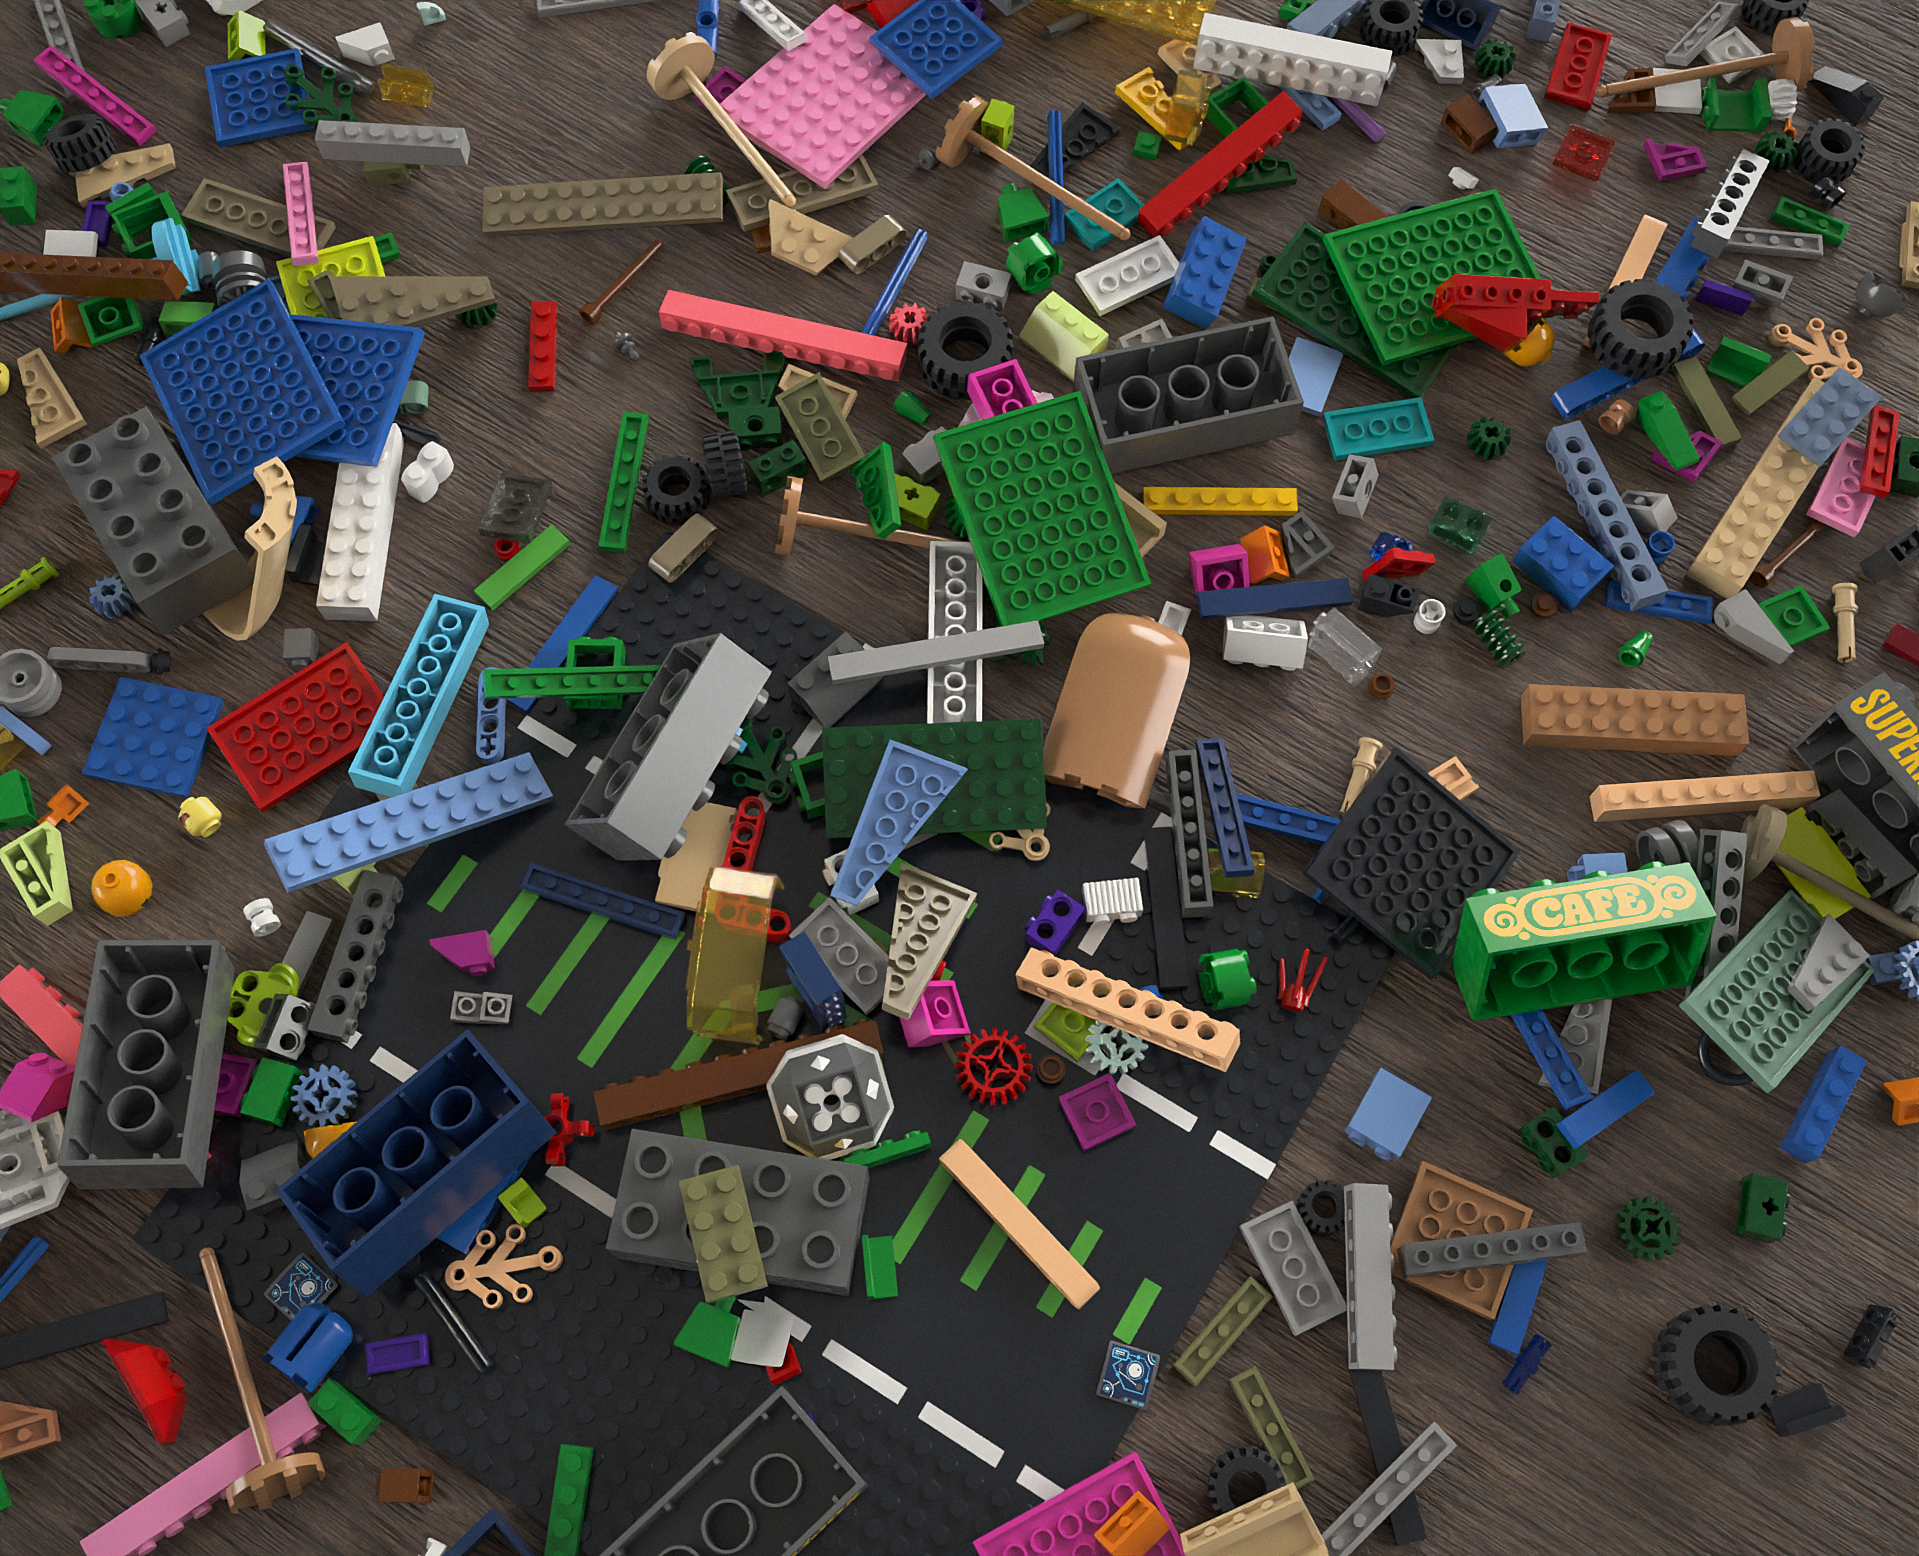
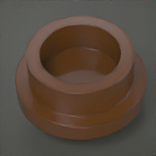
M1538 593L1531 601L1532 612L1539 618H1547L1554 615L1558 608L1557 600L1549 593Z
M1376 674L1369 680L1368 690L1377 699H1387L1393 694L1395 683L1388 674Z
M1055 1055L1044 1056L1037 1065L1038 1077L1047 1084L1058 1083L1065 1075L1064 1062Z

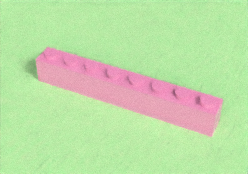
M301 1392L265 1416L277 1460L293 1455L295 1447L301 1443L308 1444L321 1435L320 1430L328 1426L326 1421L307 1404L312 1399L310 1394ZM250 1427L81 1540L80 1544L86 1555L144 1556L157 1547L156 1542L164 1536L169 1538L184 1529L183 1524L192 1517L197 1519L212 1510L211 1504L220 1498L226 1500L225 1490L232 1482L261 1466Z

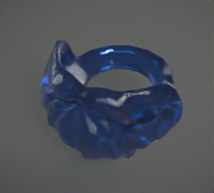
M1381 532L1369 553L1374 562H1376L1388 550L1393 548L1411 551L1412 542L1405 538H1399L1397 535Z

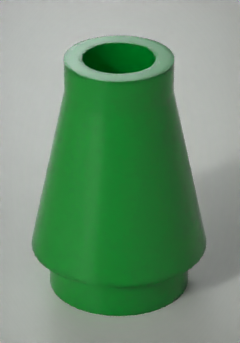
M904 390L893 404V407L897 409V413L920 423L922 426L931 416V413L912 392L908 393Z
M1642 630L1619 649L1618 657L1623 665L1634 668L1644 662L1649 646L1653 641L1651 633Z

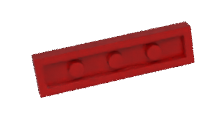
M556 301L531 302L528 378L530 392L555 391L558 315Z
M1877 405L1870 411L1860 492L1885 498L1890 493L1899 411Z

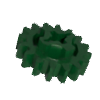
M1651 1196L1643 1198V1201L1637 1197L1632 1199V1204L1626 1203L1622 1206L1625 1212L1616 1214L1621 1223L1614 1225V1229L1620 1230L1622 1233L1616 1239L1617 1241L1626 1242L1623 1248L1625 1252L1630 1249L1634 1250V1259L1644 1255L1645 1262L1653 1261L1654 1257L1657 1261L1665 1259V1254L1669 1256L1675 1252L1672 1246H1677L1681 1243L1675 1235L1682 1233V1229L1675 1227L1674 1224L1680 1218L1671 1217L1670 1213L1673 1208L1670 1206L1664 1209L1662 1207V1199L1652 1203ZM1641 1210H1648V1211H1651V1212H1653V1213H1655V1214H1654V1215H1648L1645 1211H1641ZM1654 1222V1224L1651 1226V1229L1649 1230L1650 1234L1642 1236V1234L1646 1232L1645 1229L1648 1227L1647 1224ZM1648 1243L1651 1247L1655 1246L1656 1248H1647L1641 1244Z

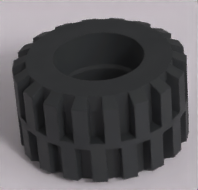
M1369 0L1360 27L1361 39L1365 41L1364 45L1392 51L1391 56H1396L1397 53L1402 55L1405 54V51L1411 50L1418 38L1423 21V10L1420 9L1421 5L1419 2H1414L1415 0Z
M1744 0L1742 14L1745 15V21L1750 22L1749 26L1757 28L1758 32H1766L1767 35H1772L1775 33L1776 27L1781 20L1799 17L1800 19L1809 4V0Z
M93 114L77 115L65 119L52 127L44 137V143L61 171L67 173L85 171L100 165L114 153L116 147L101 117Z
M1825 118L1824 121H1816L1815 124L1809 126L1798 144V153L1794 161L1795 165L1799 166L1797 170L1799 173H1804V177L1807 180L1810 178L1816 184L1828 175L1835 180V185L1839 181H1845L1864 155L1865 143L1862 142L1864 139L1862 134L1857 133L1859 130L1856 127L1852 128L1850 123H1843L1840 119H1835L1834 121L1831 118Z
M729 430L703 435L702 447L712 495L715 499L746 494L748 486L736 432Z
M673 454L671 458L665 455L663 460L659 461L656 459L653 461L654 466H648L646 469L647 474H644L642 478V489L651 514L654 517L657 516L658 520L662 523L667 520L668 525H674V522L684 525V521L689 520L693 515L697 513L702 515V509H707L708 500H710L708 482L702 466L699 467V463L695 459L691 461L689 456L684 455L683 458H680L679 454ZM675 484H683L689 487L680 495L670 496L664 494L668 487Z
M1237 1445L1238 1448H1229L1225 1450V1454L1219 1455L1216 1458L1214 1466L1212 1465L1209 1471L1208 1490L1212 1506L1219 1516L1243 1505L1234 1501L1229 1493V1481L1238 1471L1249 1469L1258 1472L1265 1481L1264 1495L1286 1486V1481L1279 1464L1265 1450L1261 1451L1258 1447L1252 1445L1251 1447Z

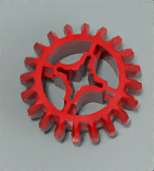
M996 1028L992 1029L991 1036H987V1032L984 1029L981 1030V1039L972 1034L970 1040L973 1045L963 1042L962 1048L966 1052L960 1051L957 1053V1058L962 1062L955 1063V1069L962 1072L956 1075L957 1081L966 1080L961 1085L962 1091L972 1088L969 1093L970 1099L975 1098L977 1094L980 1095L979 1104L983 1105L987 1097L991 1098V1106H995L996 1098H1000L1002 1105H1006V1095L1016 1100L1017 1093L1014 1089L1023 1093L1026 1087L1021 1082L1029 1083L1031 1077L1026 1072H1031L1033 1066L1025 1063L1031 1059V1054H1021L1026 1049L1025 1043L1016 1046L1018 1036L1014 1035L1008 1040L1007 1030L1002 1032V1037L997 1036ZM986 1047H995L990 1055L984 1056L979 1054L978 1057L974 1056L978 1051ZM1004 1050H1007L1014 1057L1018 1071L1012 1069L1011 1065L1004 1062L1002 1058ZM998 1056V1068H996L995 1071L992 1072L991 1078L989 1079V1066H991L993 1062H995L996 1057ZM970 1064L975 1065L976 1069L984 1073L983 1085L978 1083L970 1071ZM1009 1077L1013 1078L1010 1083L1003 1087L991 1088L997 1079L1003 1078L1008 1080Z

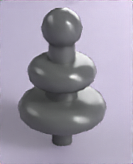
M922 150L919 153V164L927 170L932 169L934 164L939 162L936 157V150Z
M628 332L623 334L615 333L617 338L613 343L614 347L621 348L623 354L629 353L632 360L639 359V353L634 351L635 343L630 341L632 338L631 334Z

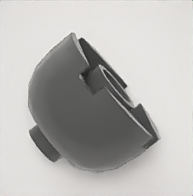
M1870 270L1861 278L1855 291L1856 300L1861 305L1858 310L1869 318L1873 314L1878 317H1889L1897 313L1907 303L1909 298L1903 292L1900 295L1896 293L1895 285L1875 272L1872 274Z

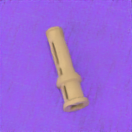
M1839 583L1832 587V593L1835 594L1833 613L1837 617L1838 661L1843 662V658H1845V663L1856 661L1854 616L1858 612V606L1855 604V593L1858 589L1854 583Z
M1367 737L1359 739L1358 744L1360 748L1357 757L1352 761L1353 774L1339 812L1342 816L1345 815L1367 784L1369 775L1376 769L1375 760L1383 745L1375 739Z

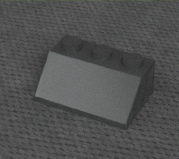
M844 632L787 683L790 697L823 728H830L884 679L883 676L832 684L827 657L865 650L847 632Z

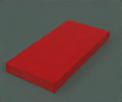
M1567 22L1544 98L1590 110L1613 34Z

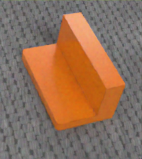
M61 297L51 310L54 350L57 353L65 354L72 344L89 348L93 347L77 305L81 302Z
M1264 525L1240 539L1241 546L1248 553L1249 581L1251 584H1257L1268 577L1280 581L1290 577L1279 531Z
M1919 1077L1883 1083V1090L1894 1100L1892 1120L1898 1126L1919 1123Z
M1137 1491L1094 1534V1537L1112 1556H1144L1164 1536L1170 1527L1158 1509Z

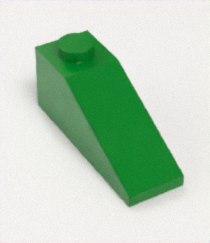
M1659 391L1640 399L1635 421L1675 471L1699 462L1700 458L1675 406L1666 395Z

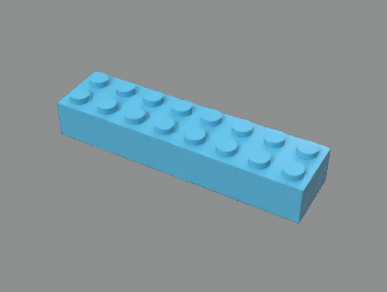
M434 594L348 772L355 787L389 797H395L412 791L489 626L485 607Z

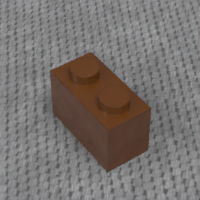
M1469 94L1447 106L1441 124L1470 154L1492 142L1498 129L1494 119Z
M382 1469L381 1476L377 1477L375 1484V1493L379 1496L378 1502L431 1503L434 1471L424 1469Z

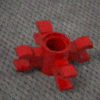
M563 1093L551 1094V1114L545 1117L554 1130L559 1124L562 1125L560 1133L549 1139L546 1164H552L553 1167L565 1166L564 1146L569 1144L575 1136H594V1124H589V1121L570 1122L566 1119L570 1100L568 1096L564 1097Z

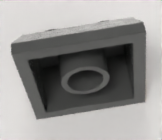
M299 1139L241 1161L239 1183L247 1211L260 1216L285 1206L276 1189L307 1164Z

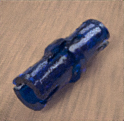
M1538 1334L1533 1336V1339L1522 1355H1517L1515 1358L1516 1364L1502 1381L1505 1387L1510 1386L1508 1390L1518 1395L1530 1375L1536 1374L1539 1369L1537 1365L1552 1346L1548 1341L1544 1343L1545 1338Z

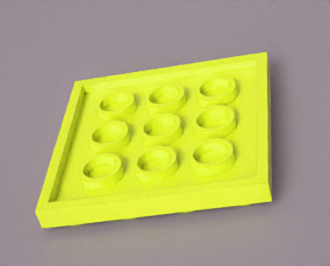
M373 236L318 250L319 263L293 266L291 258L276 262L290 314L328 318L307 281L330 269L333 276H385Z

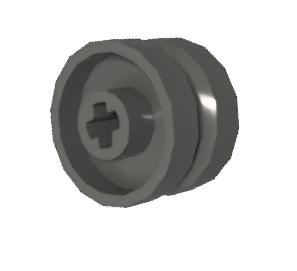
M1674 820L1663 824L1660 828H1650L1638 834L1636 849L1641 866L1651 862H1662L1666 866L1689 862L1695 875L1697 874L1699 840L1687 823L1682 820Z

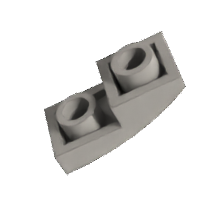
M454 991L450 1021L475 1024H508L512 995L490 992L474 994Z

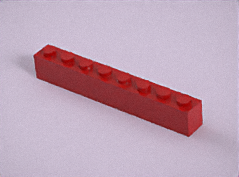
M1282 91L1140 208L1137 221L1153 238L1159 235L1167 237L1174 230L1178 222H1185L1193 214L1195 208L1198 206L1203 207L1208 203L1212 194L1216 191L1221 192L1229 184L1230 179L1234 176H1241L1247 169V165L1252 161L1254 163L1259 161L1265 154V150L1270 146L1272 148L1277 146L1288 131L1290 133L1294 132L1301 124L1300 119L1303 110L1285 91Z

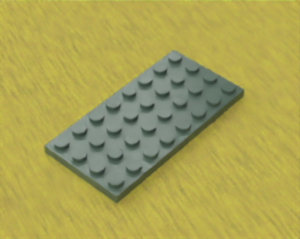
M1791 889L1773 905L1679 1004V1007L1766 1093L1772 1091L1875 971L1868 962L1864 961L1815 1008L1807 1012L1787 989L1798 967L1804 961L1803 956L1806 950L1811 947L1812 938L1819 930V923L1822 918Z

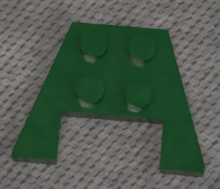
M764 352L765 371L713 375L712 356L689 358L690 367L717 419L729 418L728 411L771 407L787 357L782 352Z

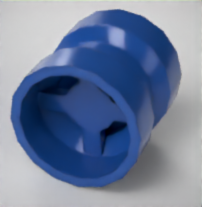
M1656 531L1645 543L1655 565L1662 564L1674 549L1675 540L1668 532Z

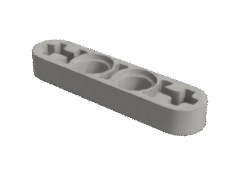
M52 647L49 649L46 662L50 666L60 669L148 673L151 671L152 656L138 651Z

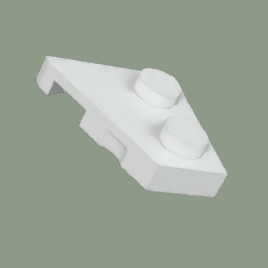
M1416 39L1415 49L1422 52L1425 57L1424 63L1432 70L1433 76L1438 83L1462 84L1464 72L1461 40Z

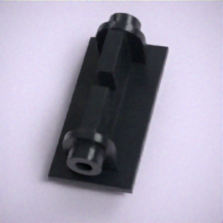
M1870 1304L1863 1314V1318L1854 1335L1851 1337L1844 1355L1860 1359L1858 1363L1865 1368L1870 1369L1872 1365L1875 1366L1884 1349L1878 1343V1340L1887 1343L1893 1329L1897 1326L1895 1322L1897 1317L1892 1314L1894 1309Z

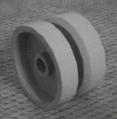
M16 649L0 656V702L8 710L17 716L34 717L47 712L56 704L62 692L61 679L58 673L40 655L32 650Z

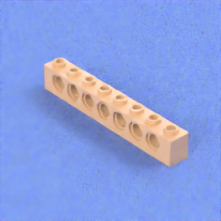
M1031 948L1015 974L1018 987L1023 991L1224 1072L1227 1071L1240 1045V1031L1229 1022H1219L1209 1018L1208 1015L1201 1011L1194 1012L1188 1010L1175 1001H1166L1158 998L1150 991H1140L1122 980L1115 981L1105 977L1099 971L1084 969L1071 960L1064 961L1056 958L1046 950L1039 951ZM1051 974H1055V975H1056V976L1050 977V978L1047 977L1048 975H1051ZM1076 984H1080V985H1081L1080 987H1077V988H1073V987H1072L1073 985H1076ZM1101 994L1107 995L1106 997H1103V998H1098V997H1097V996H1099V995H1101ZM1125 1005H1133L1130 1008H1123ZM1151 1015H1158V1016H1159L1158 1018H1155V1019L1148 1018V1017L1151 1016ZM1179 1025L1186 1026V1027L1183 1028V1029H1176V1028H1175L1176 1026H1179ZM1204 1036H1211V1037H1213L1212 1039H1209V1040H1203V1039H1201V1038L1204 1037Z

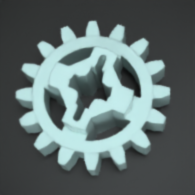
M1095 1020L1098 1026L1092 1024L1088 1028L1093 1035L1085 1037V1041L1091 1043V1046L1086 1049V1053L1094 1054L1091 1063L1099 1061L1101 1063L1100 1071L1109 1067V1072L1113 1075L1116 1073L1117 1068H1119L1121 1074H1125L1128 1067L1133 1070L1138 1066L1135 1060L1140 1062L1144 1060L1145 1056L1140 1051L1148 1049V1045L1142 1043V1038L1132 1035L1133 1038H1131L1127 1032L1115 1027L1111 1028L1109 1034H1100L1103 1028L1110 1025ZM1115 1037L1117 1038V1043L1122 1044L1118 1049L1116 1044L1111 1042ZM1100 1048L1104 1050V1052L1107 1054V1057L1102 1053ZM1123 1052H1133L1130 1058L1121 1061Z

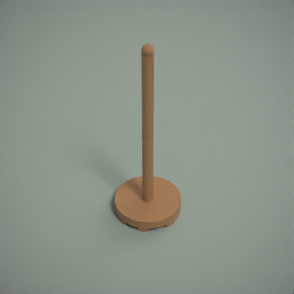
M1799 17L1783 19L1777 25L1774 33L1772 53L1601 85L1597 89V95L1599 97H1608L1773 65L1776 80H1793L1797 87L1796 92L1802 91L1807 88V81L1812 80L1814 76L1811 63V52H1815L1814 36L1809 23L1802 22Z
M974 95V98L969 102L963 100L958 106L959 113L954 121L949 118L944 127L946 136L942 147L937 146L936 149L937 159L951 168L958 166L972 149L977 147L1118 238L1120 237L1121 240H1127L1130 237L1129 229L981 136V120L989 104L980 97Z
M787 477L786 486L791 487V490L785 489L777 538L782 540V545L776 544L775 554L791 555L796 524L882 539L876 536L872 524L798 511L803 479ZM900 529L894 531L886 539H882L930 548V541L966 542Z
M207 1247L200 1251L199 1258L201 1259L202 1268L261 1462L260 1467L232 1482L225 1490L230 1511L233 1514H239L238 1508L258 1505L259 1510L273 1507L272 1500L290 1494L291 1499L303 1493L302 1487L318 1476L321 1481L325 1477V1471L318 1453H301L277 1460L214 1250Z

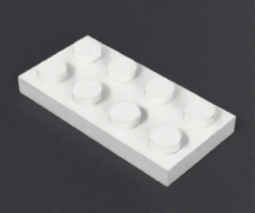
M1159 235L1077 273L1075 281L1098 315L1102 316L1171 283L1179 262Z

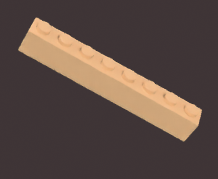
M1813 770L1599 785L1590 795L1594 822L1759 811V807L1763 804L1769 807H1776L1777 809L1808 807L1820 796Z

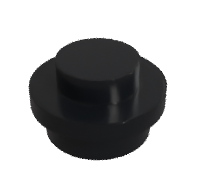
M1463 597L1456 601L1453 612L1457 620L1468 623L1477 619L1480 614V606L1474 599Z
M158 648V653H152L153 669H158L159 675H163V672H170V651H163L162 648Z

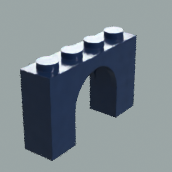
M805 931L780 945L779 948L782 957L790 967L786 970L788 979L824 1033L830 1027L842 1026L845 1023L844 1020L847 1018L843 992Z

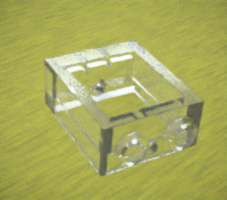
M1334 607L1327 614L1322 612L1313 623L1315 627L1309 633L1311 638L1307 647L1353 687H1356L1372 671L1382 648Z

